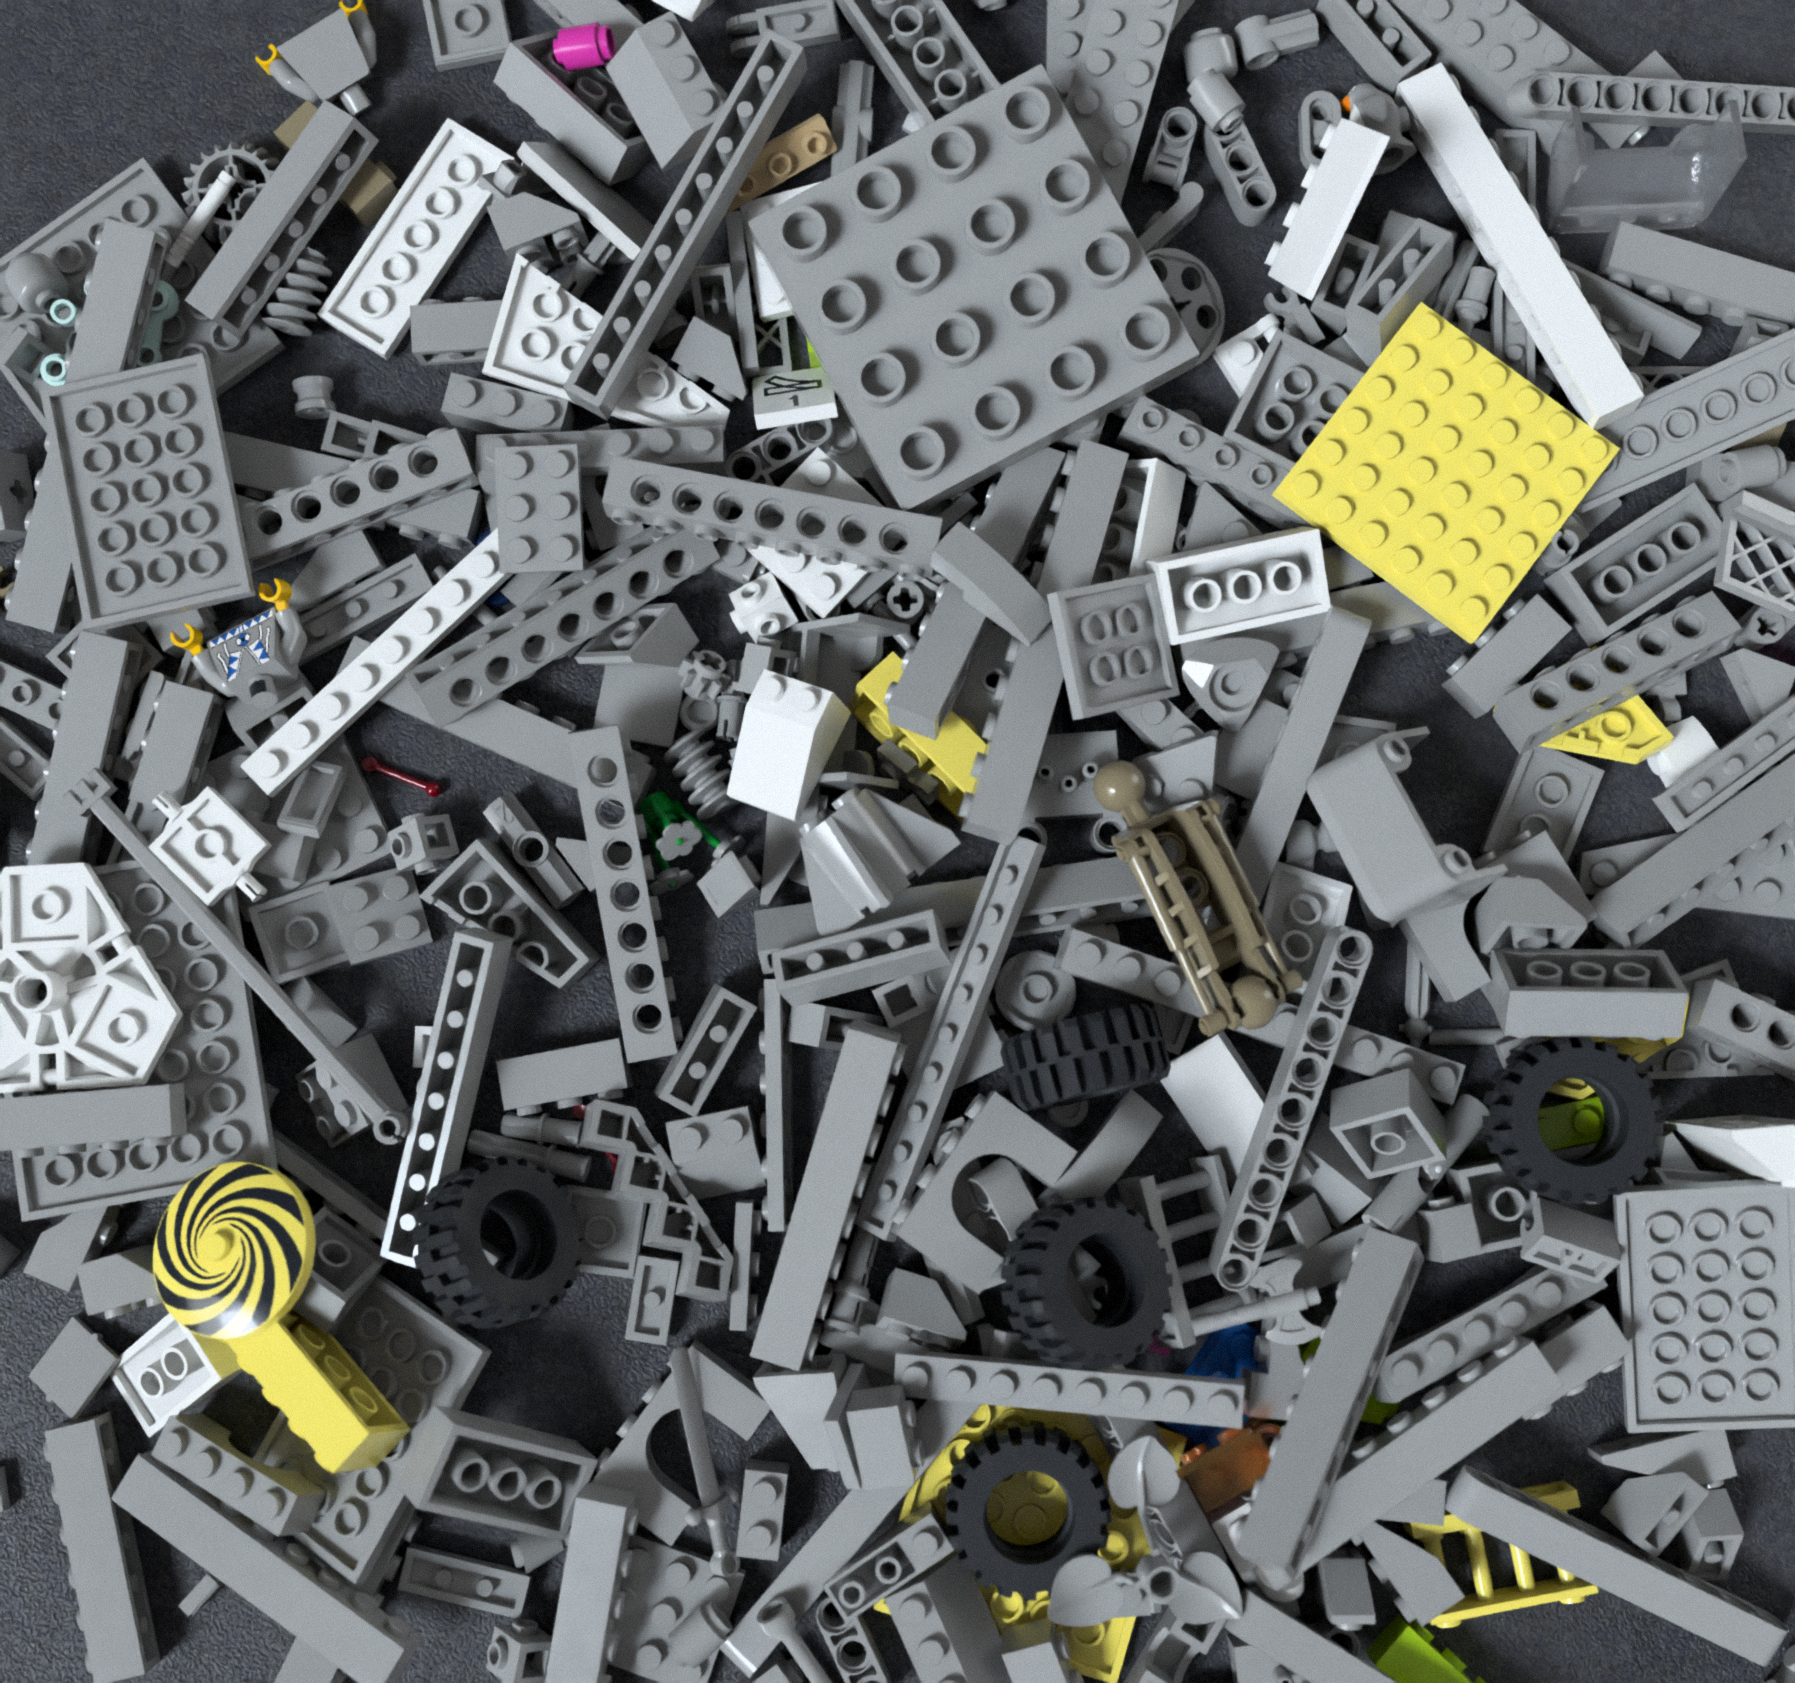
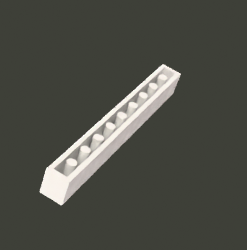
M1439 63L1398 83L1394 102L1398 108L1403 106L1407 108L1410 118V131H1408L1488 266L1496 273V278L1521 318V321L1579 418L1589 425L1591 430L1594 429L1596 431L1633 413L1644 397L1641 380L1636 373L1628 370L1622 360V351L1614 338H1609L1601 325V317L1597 308L1586 301L1581 292V285L1577 275L1572 270H1567L1560 258L1558 244L1552 237H1547L1540 225V217L1536 208L1525 201L1520 192V185L1516 175L1512 171H1507L1500 160L1497 144L1493 139H1488L1480 127V118L1477 111L1472 106L1468 107L1461 96V88L1456 77L1453 74L1449 75L1443 64Z

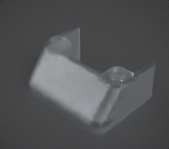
M1728 100L1713 125L1692 124L1686 126L1674 137L1669 146L1595 150L1593 135L1583 131L1580 107H1571L1551 149L1546 206L1548 229L1556 234L1612 232L1621 221L1650 230L1684 229L1703 222L1747 159L1737 100Z

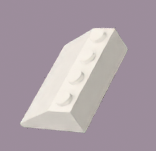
M1344 118L1340 119L1338 126L1332 123L1329 124L1319 147L1326 149L1319 165L1311 162L1301 183V186L1306 188L1307 192L1301 204L1292 203L1282 224L1289 228L1283 243L1275 240L1264 262L1271 266L1268 276L1310 300L1313 299L1390 139L1389 136Z

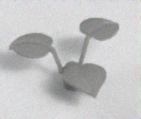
M1145 1434L1127 1443L1114 1458L1108 1474V1488L1114 1502L1122 1508L1138 1506V1513L1150 1547V1554L1145 1555L1139 1561L1136 1577L1122 1572H1116L1111 1575V1569L1107 1561L1095 1554H1080L1067 1560L1059 1569L1053 1583L1047 1611L1050 1621L1064 1626L1084 1627L1101 1624L1110 1620L1120 1611L1125 1601L1124 1593L1117 1582L1132 1585L1137 1591L1144 1587L1151 1599L1157 1602H1167L1171 1612L1178 1619L1186 1623L1207 1624L1219 1620L1242 1618V1601L1236 1579L1228 1565L1217 1554L1206 1550H1193L1182 1560L1180 1570L1174 1568L1169 1560L1161 1554L1147 1515L1146 1505L1159 1508L1168 1504L1178 1492L1180 1471L1173 1456L1153 1435Z

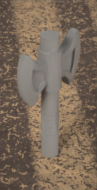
M1284 1259L1275 1261L1262 1268L1250 1282L1253 1288L1267 1290L1269 1296L1263 1297L1261 1301L1190 1319L1194 1334L1198 1336L1269 1317V1319L1276 1317V1325L1265 1334L1267 1339L1284 1345H1297L1309 1342L1322 1334V1328L1307 1322L1302 1317L1300 1311L1308 1309V1306L1321 1303L1318 1289L1316 1286L1302 1289V1287L1293 1289L1294 1276L1302 1267L1300 1260Z

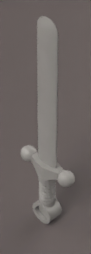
M680 1346L671 1353L670 1366L701 1501V1506L697 1509L693 1508L687 1511L685 1520L690 1526H696L701 1522V1519H706L714 1550L710 1560L711 1571L715 1575L731 1578L739 1570L740 1558L736 1557V1552L731 1551L725 1529L724 1513L728 1504H735L738 1501L739 1492L737 1489L730 1487L720 1495L688 1351Z

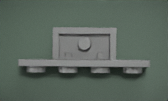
M1561 258L1567 270H1572L1577 275L1581 285V292L1588 304H1593L1597 308L1601 317V325L1608 337L1614 338L1619 344L1624 362L1636 367L1643 359L1648 344L1677 359H1681L1700 336L1701 326Z

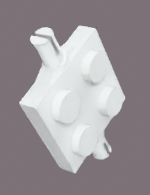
M207 786L193 802L182 807L167 791L159 793L157 796L160 798L155 797L152 803L169 820L162 834L148 848L207 906H214L230 889L236 886L242 889L253 902L262 898L260 895H264L267 889L250 872L254 864L272 845L214 788Z

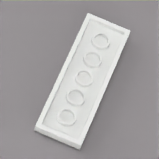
M447 118L317 313L320 319L384 359L389 360L411 327L410 305H422L423 301L430 298L487 211L486 206L492 204L493 193L488 190H481L477 186L481 175L496 172L501 161L507 159L516 161L515 158Z

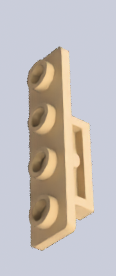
M820 114L814 115L764 145L727 212H732L837 150L828 126Z

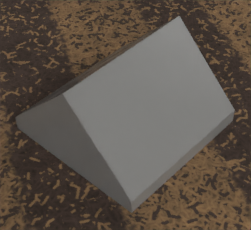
M1320 1112L1310 1125L1302 1145V1150L1316 1169V1172L1312 1177L1288 1190L1297 1197L1315 1192L1328 1222L1338 1229L1373 1200L1383 1176L1369 1180L1365 1177L1331 1131L1330 1117L1324 1112Z

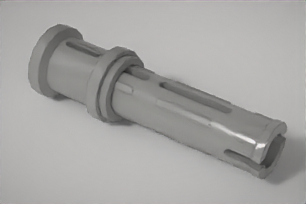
M859 1226L856 1227L842 1279L837 1281V1284L833 1287L835 1299L830 1317L825 1319L823 1323L825 1329L850 1337L860 1336L861 1329L858 1327L863 1305L865 1302H869L870 1299L867 1284L879 1243V1237Z

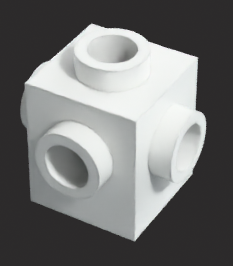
M770 571L729 594L735 608L729 614L740 634L748 631L755 644H757L758 636L770 638L799 622L785 592L774 574Z

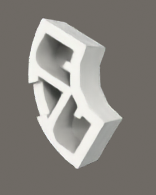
M1694 716L1666 727L1674 736L1672 743L1647 758L1650 769L1654 774L1660 776L1666 788L1719 749L1707 730ZM1731 795L1729 798H1727L1725 801L1716 806L1707 814L1713 813L1722 805L1727 803L1733 795ZM1696 821L1694 824H1692L1691 826H1689V827L1687 828V830H1689L1690 828H1692L1693 826H1695V824L1697 823V821Z

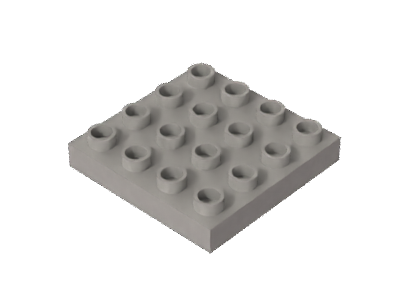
M1042 63L748 221L752 237L892 500L897 509L901 511L921 514L1195 368L1200 355Z

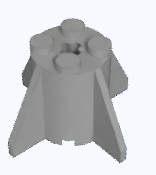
M854 785L832 803L836 809L828 816L822 810L798 829L803 835L800 838V844L817 931L823 938L844 933L859 920L866 918L869 911L873 913L880 907L886 908L891 904L896 895L910 885L908 880L916 875L913 870L920 877L929 867L962 842L952 829L867 788L861 791L857 785Z

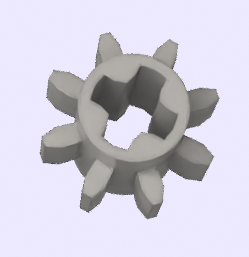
M702 650L699 653L693 651L690 658L683 659L677 671L680 676L684 677L680 686L683 687L687 695L696 700L703 701L709 698L716 700L719 692L724 693L731 680L730 676L724 674L728 665L719 654L713 651Z

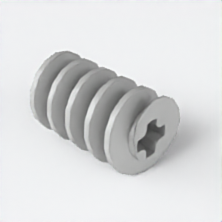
M304 247L278 284L279 288L276 287L271 294L270 299L274 303L265 305L264 312L269 318L261 320L268 326L286 334L311 337L313 332L305 327L303 322L317 321L318 317L310 312L308 307L322 306L323 302L315 297L313 292L327 291L328 287L320 282L318 277L331 278L333 272L323 265L324 261L328 259L320 252Z
M704 726L687 733L675 741L664 756L667 764L677 763L672 770L675 778L686 777L680 785L683 792L695 790L688 799L689 803L692 806L703 804L696 814L700 820L719 816L740 803V801L726 795L729 784H724L723 781L731 773L729 768L716 770L715 768L722 760L721 754L707 755L714 742L711 740L700 743L699 738L706 731Z

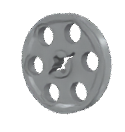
M1174 248L1153 250L1147 253L1146 256L1151 263H1154L1160 269V282L1172 304L1176 306L1184 303V307L1176 311L1200 353L1195 365L1197 366L1214 352L1223 333L1225 309L1220 288L1210 270L1190 253ZM1183 270H1187L1193 275L1195 280L1193 290H1188L1183 285L1181 280ZM1198 308H1202L1208 313L1210 319L1208 328H1203L1198 323L1196 317Z

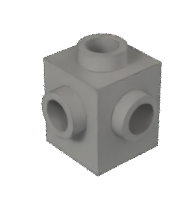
M426 813L409 815L401 819L402 825L387 833L390 841V851L395 859L398 872L415 870L416 875L429 874L440 870L441 862L459 853L449 814L426 816Z
M514 1619L512 1624L494 1626L492 1641L487 1651L488 1662L486 1669L499 1677L501 1683H545L553 1637L538 1628V1623L530 1619Z

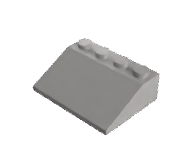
M1277 329L1235 406L1221 436L1290 472L1365 373Z

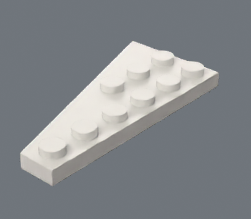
M516 253L482 374L576 404L571 401L563 386L603 316L585 302L578 300L563 289L558 282L550 276L544 275L532 266L528 260ZM647 351L611 416L647 428L723 425L724 431L730 409L692 381H688L674 371L661 358Z

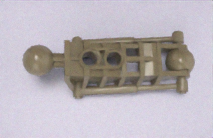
M1124 760L1106 763L1098 770L1094 777L1093 790L1096 800L1107 810L1117 813L1121 812L1129 825V828L1113 835L1111 842L1117 848L1116 854L1118 858L1129 863V868L1139 884L1170 951L1175 952L1204 1013V1016L1199 1018L1200 1030L1203 1034L1211 1037L1227 1027L1235 1030L1239 1027L1257 1029L1266 1026L1273 1020L1278 1006L1285 1002V996L1302 987L1303 979L1301 974L1295 969L1287 970L1258 909L1260 906L1259 901L1219 820L1218 815H1220L1221 811L1219 802L1213 798L1205 801L1199 800L1169 807L1152 816L1142 800L1145 795L1146 786L1142 771L1134 763ZM1184 888H1186L1190 892L1192 896L1191 900L1188 898ZM1210 905L1221 924L1209 931L1199 911ZM1263 946L1278 974L1276 977L1259 951ZM1242 961L1250 975L1237 978L1226 988L1218 973Z

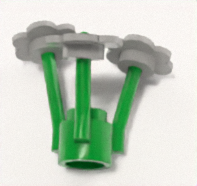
M664 791L649 795L639 806V812L643 814L645 819L646 833L650 838L662 872L656 876L658 881L649 886L654 895L678 889L682 884H686L694 879V874L690 873L689 870L680 871L677 867L671 868L668 860L675 859L679 854L681 856L689 854L692 850V845L698 843L701 837L716 848L713 853L715 860L711 864L712 867L731 850L737 855L746 844V840L741 835L736 836L733 841L727 838L721 842L689 814L679 800L672 802ZM679 817H680L681 819H683L685 822H683L682 824H679V823H680ZM657 832L663 834V837L659 839Z

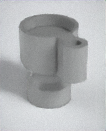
M1302 819L1293 821L1280 855L1283 863L1313 873L1314 856L1318 850H1323L1326 853L1338 850L1323 821L1319 825L1313 826L1309 821Z

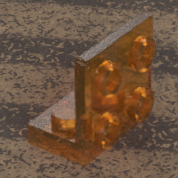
M1242 1423V1429L1227 1428L1217 1435L1220 1442L1217 1445L1208 1449L1205 1442L1179 1457L1182 1464L1175 1470L1178 1479L1186 1476L1206 1513L1254 1487L1260 1475L1265 1476L1271 1462L1269 1458L1270 1450L1254 1423L1246 1428Z

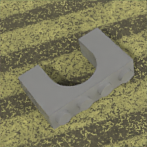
M1526 829L1506 841L1509 848L1496 855L1494 850H1490L1471 861L1475 870L1504 864L1508 871L1503 875L1518 874L1523 878L1540 879L1587 920V923L1599 917L1546 830L1531 834L1529 829ZM1470 899L1461 904L1403 918L1397 923L1444 1002H1456L1491 981L1470 946L1464 932L1463 917Z
M987 1091L985 1096L979 1093L972 1100L965 1111L969 1118L960 1131L954 1128L940 1147L945 1152L936 1166L931 1163L927 1165L916 1181V1185L920 1188L911 1201L905 1198L891 1217V1220L895 1222L890 1230L977 1294L982 1292L1004 1258L967 1232L957 1220L952 1206V1189L959 1172L967 1163L979 1156L999 1154L1014 1162L1042 1184L1054 1187L1077 1153L1076 1150L995 1091Z
M697 1339L693 1341L689 1348L681 1344L680 1346L684 1347L690 1356L701 1410L710 1413L748 1441L770 1411V1407L755 1387L754 1382ZM671 1372L664 1382L656 1378L642 1397L647 1406L639 1417L631 1412L616 1433L623 1439L615 1450L612 1451L606 1447L598 1457V1462L594 1469L597 1474L591 1482L593 1484L636 1492L634 1508L640 1509L639 1523L670 1546H672L687 1525L685 1520L687 1511L693 1508L697 1509L701 1502L662 1472L656 1464L651 1450V1435L655 1423L668 1412L680 1408Z

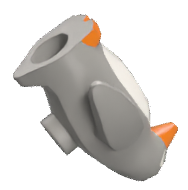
M1359 83L1350 90L1346 97L1339 101L1341 111L1350 113L1349 121L1390 137L1373 175L1392 172L1415 154L1417 149L1414 144L1402 137L1403 132L1410 131V118L1407 108L1405 106L1398 108L1391 96L1380 91L1370 83Z

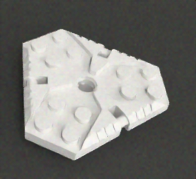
M88 863L4 867L0 874V1093L47 1090L48 1086L55 1085L56 1090L145 1085L183 1015L170 992L163 985L160 976L153 969L150 960L145 956L146 954L142 947L133 945L129 938V934L132 931L122 919V915L116 909L112 899L109 898L107 891ZM114 946L119 955L109 960L105 951ZM44 981L48 991L46 998L41 1002L37 992L39 985ZM49 1054H56V1068L50 1069Z

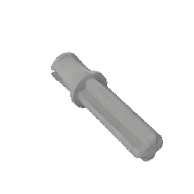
M477 1129L471 1132L467 1142V1149L471 1154L493 1159L499 1156H513L517 1160L525 1158L537 1164L536 1170L544 1167L551 1174L579 1180L583 1183L587 1179L591 1167V1156L557 1149L556 1144H551L549 1147L539 1146L538 1144Z

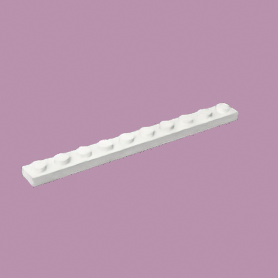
M498 527L240 765L268 796L273 798L395 685L405 673L409 672L513 575L500 573Z

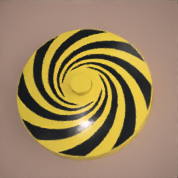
M230 1162L209 1168L191 1179L176 1194L166 1209L154 1244L153 1271L161 1300L172 1317L189 1331L216 1339L249 1337L277 1323L289 1312L301 1296L313 1267L316 1235L309 1205L302 1192L288 1177L277 1170L263 1165Z

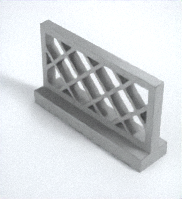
M1742 490L1716 506L1715 513L1722 521V529L1713 586L1795 621V590H1793L1782 571V568L1789 565L1795 574V512L1746 490ZM1736 530L1747 535L1752 544L1751 547L1744 550L1736 536ZM1768 545L1780 549L1786 562L1779 565ZM1754 550L1767 572L1761 575L1758 574L1747 555ZM1736 560L1748 582L1743 583L1730 577L1733 561ZM1770 575L1782 597L1777 598L1771 595L1762 579Z

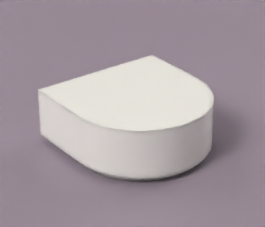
M1260 1566L1253 1568V1580L1271 1600L1289 1602L1302 1595L1304 1591L1303 1573L1296 1577L1295 1582L1290 1581L1276 1591Z

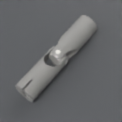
M1460 1094L1455 1099L1454 1104L1443 1114L1446 1120L1447 1159L1397 1172L1362 1215V1220L1367 1227L1397 1236L1442 1179L1444 1173L1455 1163L1482 1129V1116H1489V1111L1485 1105L1468 1094Z

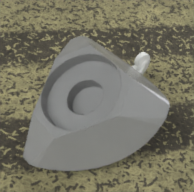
M1239 637L1217 640L1197 649L1186 659L1182 667L1184 682L1195 698V701L1185 709L1183 714L1191 719L1196 711L1203 708L1225 730L1229 732L1239 731L1250 715L1279 657L1280 651L1274 644L1263 640Z

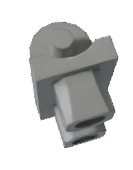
M511 159L501 161L496 172L481 175L477 183L481 190H488L493 193L492 204L522 192H527L547 200L553 191L526 163L522 161L520 165L517 161Z

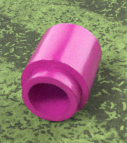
M598 22L561 28L558 31V38L553 40L555 58L559 64H564L567 71L606 65L607 61L616 55L615 40L610 26H600Z

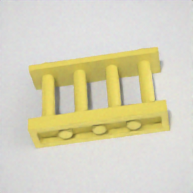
M1563 1480L1518 1489L1567 1514L1568 1509L1580 1507L1577 1490ZM1446 1508L1443 1526L1402 1522L1403 1529L1413 1539L1423 1542L1425 1551L1437 1557L1445 1569L1446 1566L1440 1542L1444 1538L1443 1534L1459 1531L1465 1535L1476 1593L1465 1595L1463 1599L1429 1622L1431 1625H1436L1439 1628L1456 1627L1461 1624L1462 1619L1560 1601L1564 1604L1580 1603L1586 1599V1595L1599 1593L1597 1586L1558 1567V1578L1535 1582L1529 1553L1511 1544L1509 1546L1518 1585L1493 1590L1482 1530L1458 1519Z

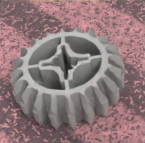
M230 139L227 150H224L221 145L215 143V154L209 156L207 153L201 152V158L204 162L201 165L190 163V169L195 176L183 178L184 184L189 189L182 193L183 200L188 205L185 210L189 218H191L215 180L219 178L218 176L222 170L237 180L233 187L231 186V190L219 206L222 211L230 213L232 221L222 220L213 215L202 232L213 244L220 242L223 246L281 163L277 158L272 157L267 149L262 146L256 149L248 141L240 147L237 142ZM245 172H254L264 176L266 183L258 184L255 180H248Z

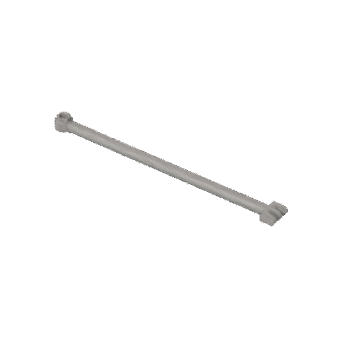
M94 767L88 774L98 787L94 788L87 780L82 778L76 783V787L85 798L82 800L75 792L69 790L63 795L64 799L79 816L88 817L93 812L369 1117L373 1122V1132L378 1141L387 1145L402 1142L401 1137L397 1138V1136L407 1137L410 1126L409 1117L402 1111L391 1110L205 903L148 848L151 845L149 841L109 798L118 789L101 770ZM391 1120L395 1123L396 1135L389 1136L384 1132L383 1125L385 1121Z

